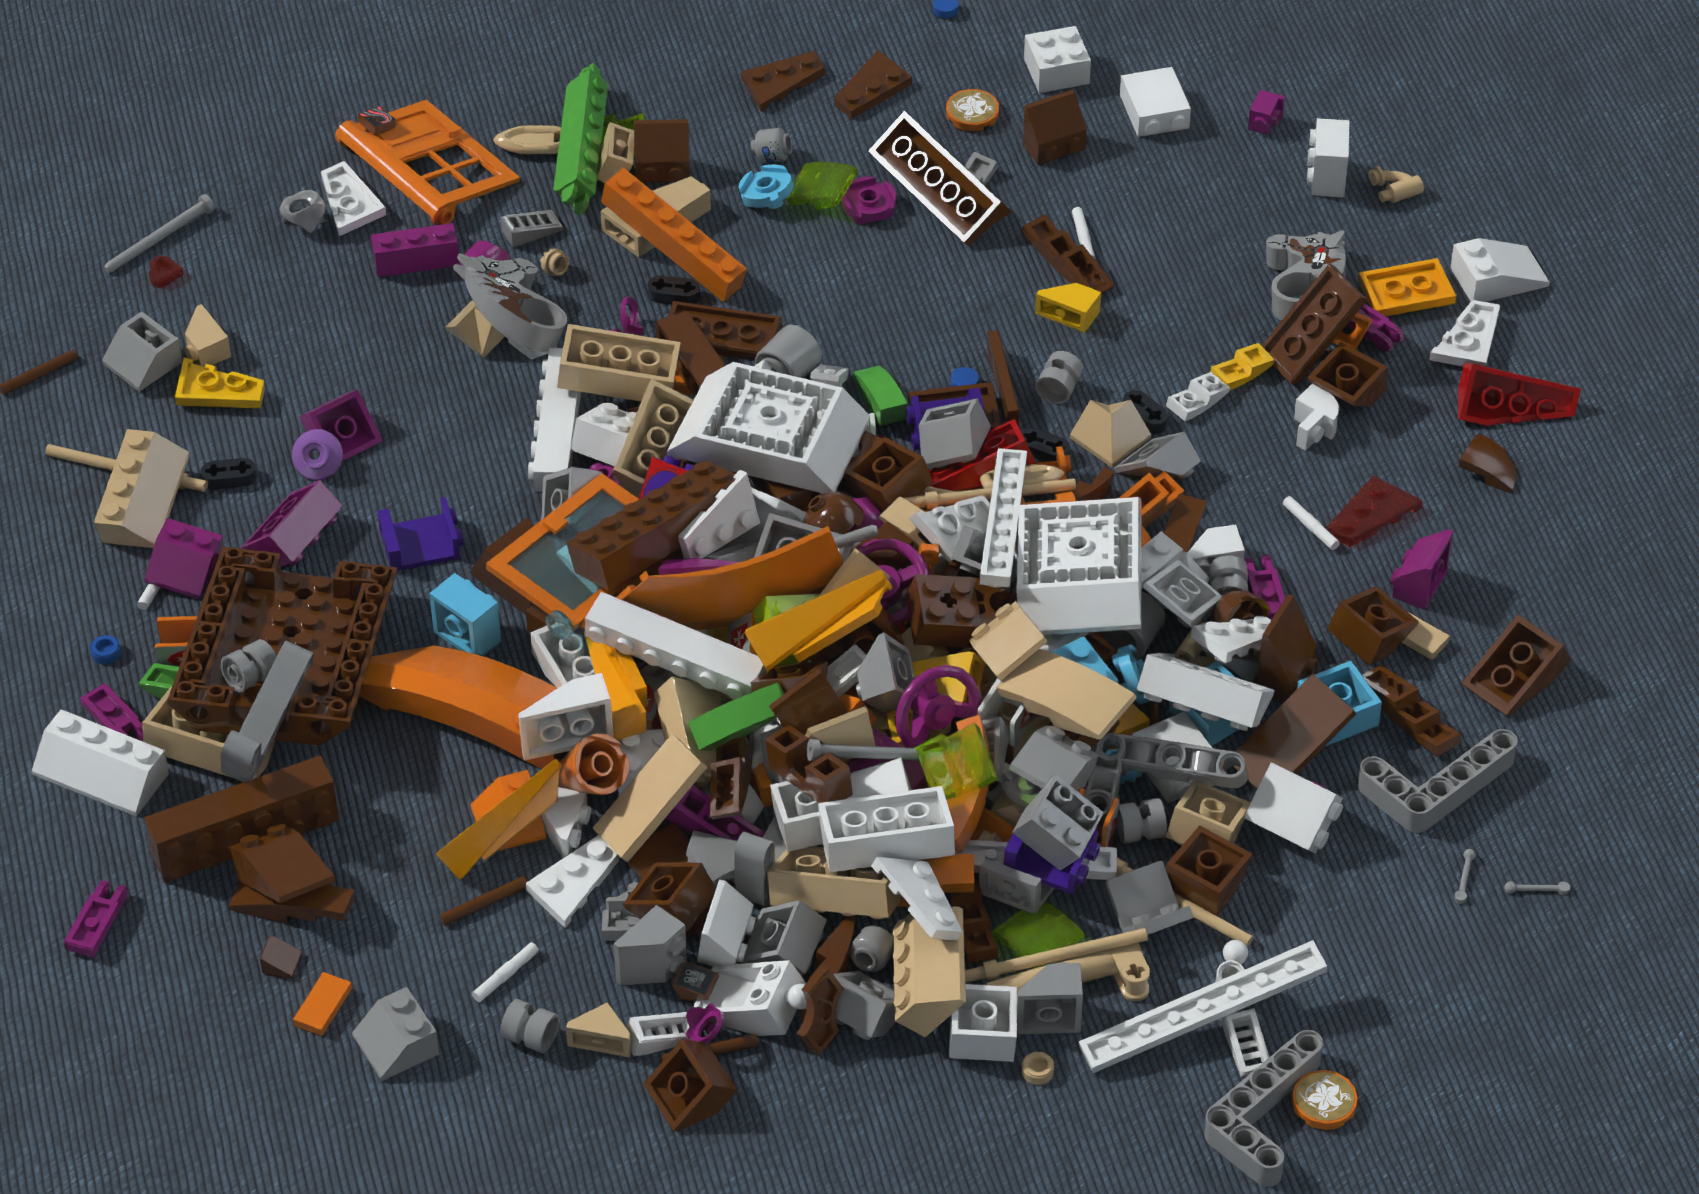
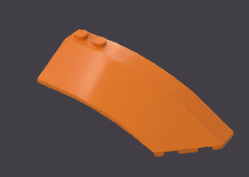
M827 526L772 552L715 569L649 576L647 571L639 576L642 582L638 586L629 585L616 598L694 630L726 627L733 621L753 612L765 596L821 594L844 562Z
M433 645L372 656L359 697L386 711L394 709L454 727L523 759L518 714L557 688L539 678L493 659L462 650ZM564 752L525 761L543 769L554 759L559 761Z

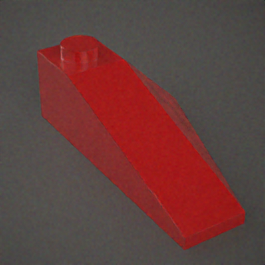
M1464 363L1458 387V419L1487 426L1575 416L1581 388L1472 363Z
M1015 419L988 432L976 458L968 463L957 462L938 469L935 467L930 470L929 473L933 482L929 487L951 491L982 487L980 477L991 470H995L998 448L1027 451L1026 466L1036 464V461Z

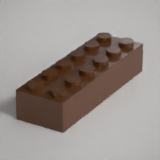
M707 460L699 462L692 469L682 475L673 477L670 482L660 488L649 491L646 496L638 501L627 504L624 509L616 514L602 519L599 524L589 530L578 533L575 538L566 543L575 573L607 590H611L681 548L678 539L679 534L701 511H707L717 500L715 496L720 490H727L735 481L733 478L735 474Z
M320 755L146 816L144 821L151 856L163 882H167L232 859L229 846L239 843L240 839L245 836L259 835L267 832L270 826L284 824L302 834L339 821L334 781Z

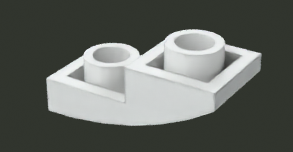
M1210 372L1192 379L1187 390L1169 396L1166 407L1182 420L1187 421L1216 404L1229 392L1230 387Z

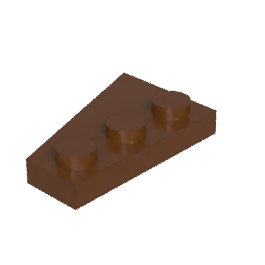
M877 50L834 97V106L852 119L912 85V76Z
M815 51L741 71V80L760 112L766 110L768 104L774 100L781 101L786 98L787 93L795 88L801 89L824 76V66Z
M992 382L908 392V403L910 406L912 396H918L919 403L967 397L969 389L980 388L984 413L991 425L990 430L1001 426Z

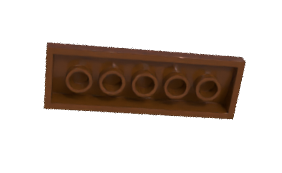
M905 111L868 151L967 246H970L989 227L1012 213L1000 199Z

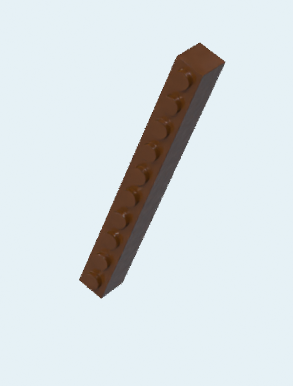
M688 311L657 320L658 339L681 342L676 370L694 397H696L706 376L726 366L723 357L716 353L712 341L704 336L697 320L694 321ZM748 475L759 491L780 499L802 511L809 509L808 504L810 503V496L813 495V491Z

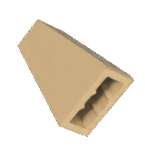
M692 176L653 190L655 194L690 222L711 210L710 189ZM608 207L601 210L602 231L637 257H641L655 247Z
M672 676L654 692L664 739L666 741L671 734L675 735L707 766V769L693 784L698 789H701L711 781V763L716 762V749L712 751L699 750L688 722L719 707L721 692L705 688L697 682Z

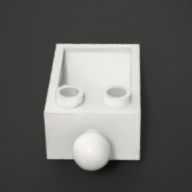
M790 960L717 965L711 969L719 974V978L709 1000H696L693 1006L706 1008L710 1003L716 1005V1008L722 1011L724 1015L722 1026L756 1034L757 1036L785 1035L796 1010L806 1008L805 995L801 990L806 982ZM717 1018L710 1020V1022L717 1024Z

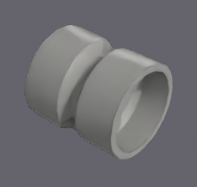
M1066 351L1052 353L1035 383L1037 394L1048 403H1066L1083 373L1081 361L1075 355Z
M1225 555L1212 561L1209 576L1210 586L1222 596L1231 591H1248V566L1243 559Z
M259 639L244 646L242 650L239 649L224 656L221 660L222 674L228 685L235 687V691L240 693L256 685L257 682L264 681L277 656L265 640Z
M1160 798L1143 800L1140 806H1137L1134 802L1119 804L1117 832L1122 844L1140 842L1142 836H1145L1147 840L1166 837V816Z
M514 999L503 1016L500 1036L517 1044L523 1040L527 1048L545 1053L551 1047L556 1037L560 1022L559 1015L543 1008L535 1011L533 1004L520 999Z

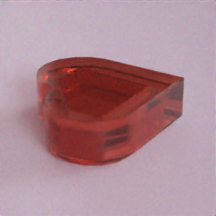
M157 256L150 262L149 278L151 285L154 287L162 288L168 286L184 275L183 268L167 256Z

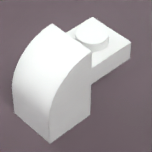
M1311 384L1296 399L1294 419L1301 423L1298 426L1296 446L1305 451L1314 442L1318 443L1323 435L1332 440L1337 430L1338 402L1332 394L1314 384Z

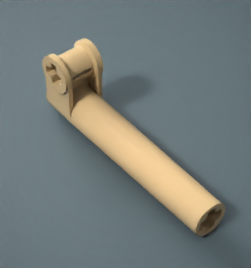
M1139 943L1051 963H1080L1082 983L1113 975L1121 994L1129 1001L1137 1002L1144 1000L1149 994L1147 980L1150 976V969L1144 959ZM1046 965L987 982L985 985L1017 987L1018 995V990Z

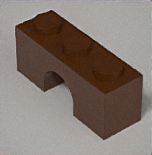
M787 725L765 739L769 768L818 803L844 800L853 795L849 766L831 753L825 754L816 761H809L807 758L809 738L792 726Z

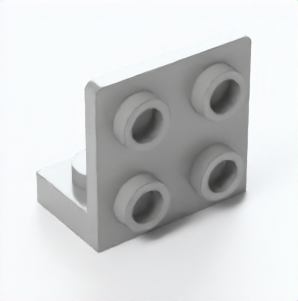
M966 525L962 529L951 559L961 562L960 569L980 576L986 534ZM1011 575L1010 585L1013 589L1015 584H1017V577Z
M986 858L979 868V886L982 895L1036 914L1055 889L1042 884L1040 878Z
M1162 861L1105 881L1122 933L1145 928L1148 935L1194 918L1190 906L1179 908Z

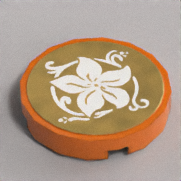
M966 89L958 91L946 103V117L958 129L972 132L981 131L989 124L990 127L994 125L999 118V103L993 95L983 90Z
M1327 1070L1312 1071L1302 1076L1295 1084L1292 1095L1294 1113L1298 1118L1300 1116L1305 1120V1124L1322 1130L1337 1129L1343 1126L1344 1122L1349 1119L1351 1120L1355 1115L1358 1100L1355 1087L1346 1077L1337 1072Z

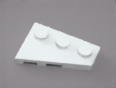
M345 161L321 171L322 182L339 236L386 215L385 206Z
M1472 300L1457 318L1456 324L1450 332L1447 331L1442 337V342L1438 347L1435 346L1430 352L1429 360L1463 366L1464 363H1472L1486 367L1500 305Z
M739 470L733 477L735 481L727 490L721 489L715 496L717 500L707 511H701L679 534L678 539L684 559H702L760 524L746 472Z
M981 495L958 501L948 507L939 506L935 507L932 511H919L914 513L909 519L932 544H938L939 552L950 563L953 560L951 558L964 525L983 533L986 532L990 502Z
M1256 616L1254 619L1247 620L1231 619L1230 622H1207L1204 625L1193 626L1190 637L1221 661L1227 663L1232 660V656L1235 654L1240 657L1247 655L1250 648L1260 650L1263 633L1271 620L1267 617Z
M598 835L526 883V891L566 928L571 922V916L578 908L581 909L587 902V896L595 887H599L619 862V855Z
M876 857L871 864L872 868L877 874L883 872L891 881L888 885L895 895L901 894L910 904L908 911L930 938L958 940L963 931L929 862Z

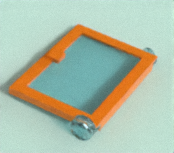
M601 473L486 563V570L548 614L545 619L546 625L550 632L558 639L565 640L578 628L583 629L585 627V617L601 592L617 597L625 590V586L631 580L629 578L613 589L607 590L576 574L566 543L575 538L578 533L589 530L599 524L602 519L616 514L624 509L627 504L636 502L639 499Z

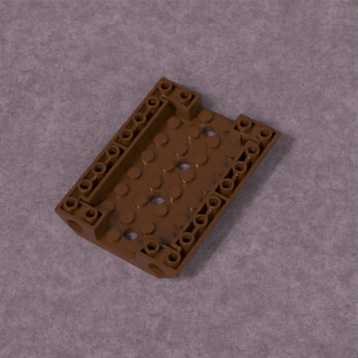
M222 547L167 699L168 705L198 731L229 735L234 730L239 733L264 681L257 682L256 685L240 693L236 692L235 687H230L222 674V658L234 651L242 650L244 646L259 639L265 640L277 656L284 642L288 641L313 652L314 657L274 740L318 746L327 742L350 727L395 582L397 567L339 561L334 577L328 578L325 576L281 572L280 553Z

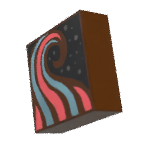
M380 106L358 114V122L374 135L396 127V119Z

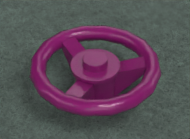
M893 538L874 539L855 548L863 555L876 550H893L902 553L913 563V565L898 572L887 565L878 566L891 576L889 582L892 585V589L885 592L880 601L886 611L890 606L899 602L902 592L911 584L915 574L929 575V570L923 556L910 544ZM907 606L902 611L891 615L897 624L909 619Z
M951 665L929 668L914 678L902 693L896 709V730L902 744L906 748L940 749L961 741L957 731L955 735L943 743L932 746L924 744L931 729L939 730L945 728L954 717H966L965 719L978 715V708L981 705V694L975 679L963 668ZM950 677L960 681L968 692L969 704L953 700L946 694L938 693L935 679ZM910 707L913 712L912 736L908 729V712Z

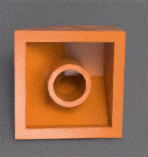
M524 770L498 777L470 804L475 822L531 778L529 771ZM542 815L500 850L546 839Z

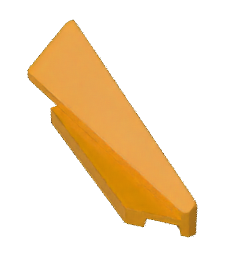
M878 570L746 629L745 634L767 671L792 653L800 663L878 617L883 608L880 603L883 594L891 590L892 585L884 572Z
M585 636L595 674L602 673L610 696L614 738L620 740L646 732V711L644 707H647V686L630 654H623L606 644L596 643Z
M554 759L439 850L436 855L461 880L481 857L487 861L558 802L559 774L562 764L557 759Z

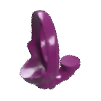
M627 296L620 305L623 331L627 334L641 336L644 329L639 324L637 304L632 297ZM626 305H627L628 308H629L630 317L627 316V313H626ZM611 329V330H610V331H615V332H621L620 329Z
M712 1003L707 1005L706 1008H690L686 1014L689 1028L685 1035L691 1038L692 1041L703 1044L708 1043L722 1028L724 1021L722 1011L717 1009L716 1005ZM717 1018V1024L711 1023L710 1020ZM704 1029L707 1036L701 1038V1032Z

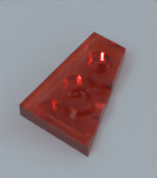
M1373 475L1330 522L1326 529L1339 542L1352 547L1378 533V528L1391 522L1394 524L1400 521L1402 515L1409 511L1414 513L1422 509L1423 500Z

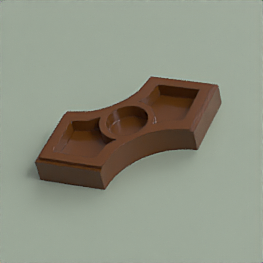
M822 965L801 989L806 999V1015L797 1032L811 1052L818 1056L839 1032L835 1022V1009L837 1001L844 991L843 986L832 972Z

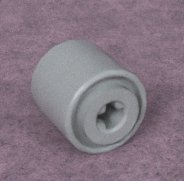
M789 324L784 326L757 353L755 365L765 360L772 366L771 371L805 378L821 361L822 351L818 342L809 332L797 325Z
M1141 591V629L1101 631L1106 642L1117 650L1132 644L1137 652L1132 653L1137 660L1144 655L1164 625L1166 615L1163 607L1155 598Z

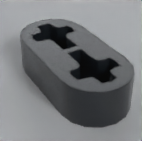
M656 276L648 282V297L656 303L672 304L673 301L696 304L700 300V285L697 281L689 278Z
M1132 390L1124 395L1123 401L1131 400L1151 434H1159L1166 430L1168 414L1163 407L1142 391Z
M1027 428L1021 431L1034 459L1043 462L1057 461L1056 447L1060 446L1063 448L1064 455H1070V443L1064 438L1035 428Z
M248 458L210 461L201 468L202 480L208 481L209 489L245 487L253 484L257 479L255 463Z

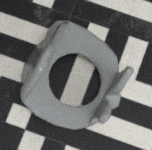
M313 190L300 191L283 200L280 206V212L283 216L282 221L285 223L288 220L299 225L306 232L312 233L318 223L324 222L326 206L324 200L317 192ZM299 201L310 203V206L298 212L291 213L289 211L290 207L293 211L299 210Z

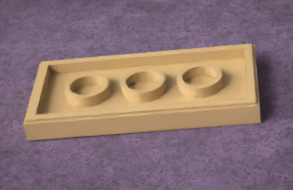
M671 734L593 829L620 858L628 863L703 774L707 766L679 738Z

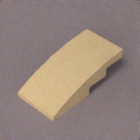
M1038 649L996 687L1001 697L1023 702L1027 712L1049 717L1055 727L1099 740L1103 738L1136 699L1135 693L1100 673L1042 649Z

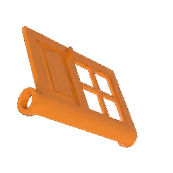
M428 100L388 112L396 119V127L376 135L359 122L356 123L352 120L343 122L336 130L335 139L341 146L351 148L424 210L430 216V220L434 225L449 224L454 218L456 204L520 182V177ZM458 145L473 158L450 166L435 152ZM428 155L442 169L420 176L406 162ZM480 163L494 175L472 184L457 170ZM449 173L463 184L464 187L441 194L427 181Z

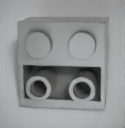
M141 311L120 325L102 359V363L140 392L182 363L179 339Z
M978 398L926 410L919 424L921 456L924 457L928 469L934 467L939 469L957 462L968 463L976 458L991 428Z
M1054 775L1023 811L1012 833L1061 871L1081 857L1104 812L1058 775Z

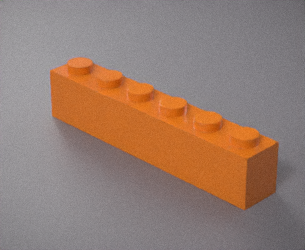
M624 167L605 182L601 202L723 303L742 287L747 268Z

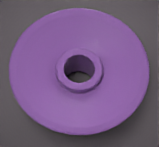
M314 429L303 433L296 440L292 449V461L295 469L301 476L309 480L322 481L330 478L338 471L342 463L343 451L340 442L333 434L325 430ZM318 449L320 452V456L318 459L314 460L312 458V452Z

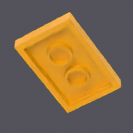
M1438 258L1359 272L1358 282L1368 299L1370 307L1384 316L1455 304L1456 294Z

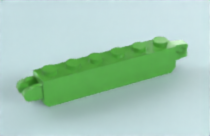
M594 63L582 69L579 76L570 81L566 87L553 188L555 192L561 195V201L566 206L570 204L574 207L573 211L577 215L583 214L586 211L590 197L595 195L608 91V84L601 77L600 68Z

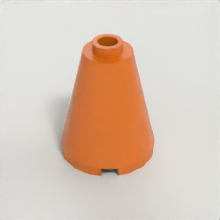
M595 733L586 736L559 761L562 765L558 787L594 795L610 794L621 787L626 781L629 773L627 754H623L619 747L621 745L619 741L608 734Z

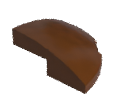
M1481 434L1476 435L1461 456L1459 467L1486 476L1485 485L1511 494L1513 492L1516 470L1506 454L1507 452L1492 439Z

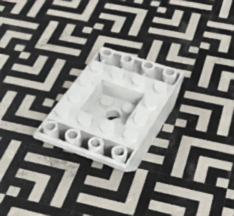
M732 362L706 376L667 450V455L696 463L707 460L729 471L738 472L742 470L750 476L823 494L834 493L870 421V415L844 388Z
M1132 497L1019 505L1017 603L1043 635L1141 629V498Z

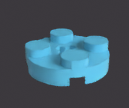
M765 165L760 167L761 171L754 175L752 171L747 173L739 183V191L746 207L777 209L783 205V200L793 190L794 183L792 177L784 166Z
M1132 644L1119 648L1118 652L1112 655V660L1118 672L1121 671L1125 682L1122 683V686L1135 693V701L1142 705L1152 701L1144 698L1145 692L1137 690L1144 662L1142 659L1136 661L1132 653L1137 652Z

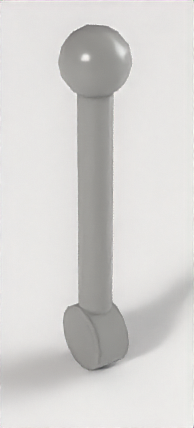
M1472 849L1465 850L1463 854L1465 864L1459 891H1456L1454 895V900L1458 904H1463L1467 900L1466 884L1471 861L1476 857V853Z
M1510 881L1505 884L1504 889L1510 894L1515 891H1557L1561 895H1567L1570 891V885L1564 881L1558 885H1517Z

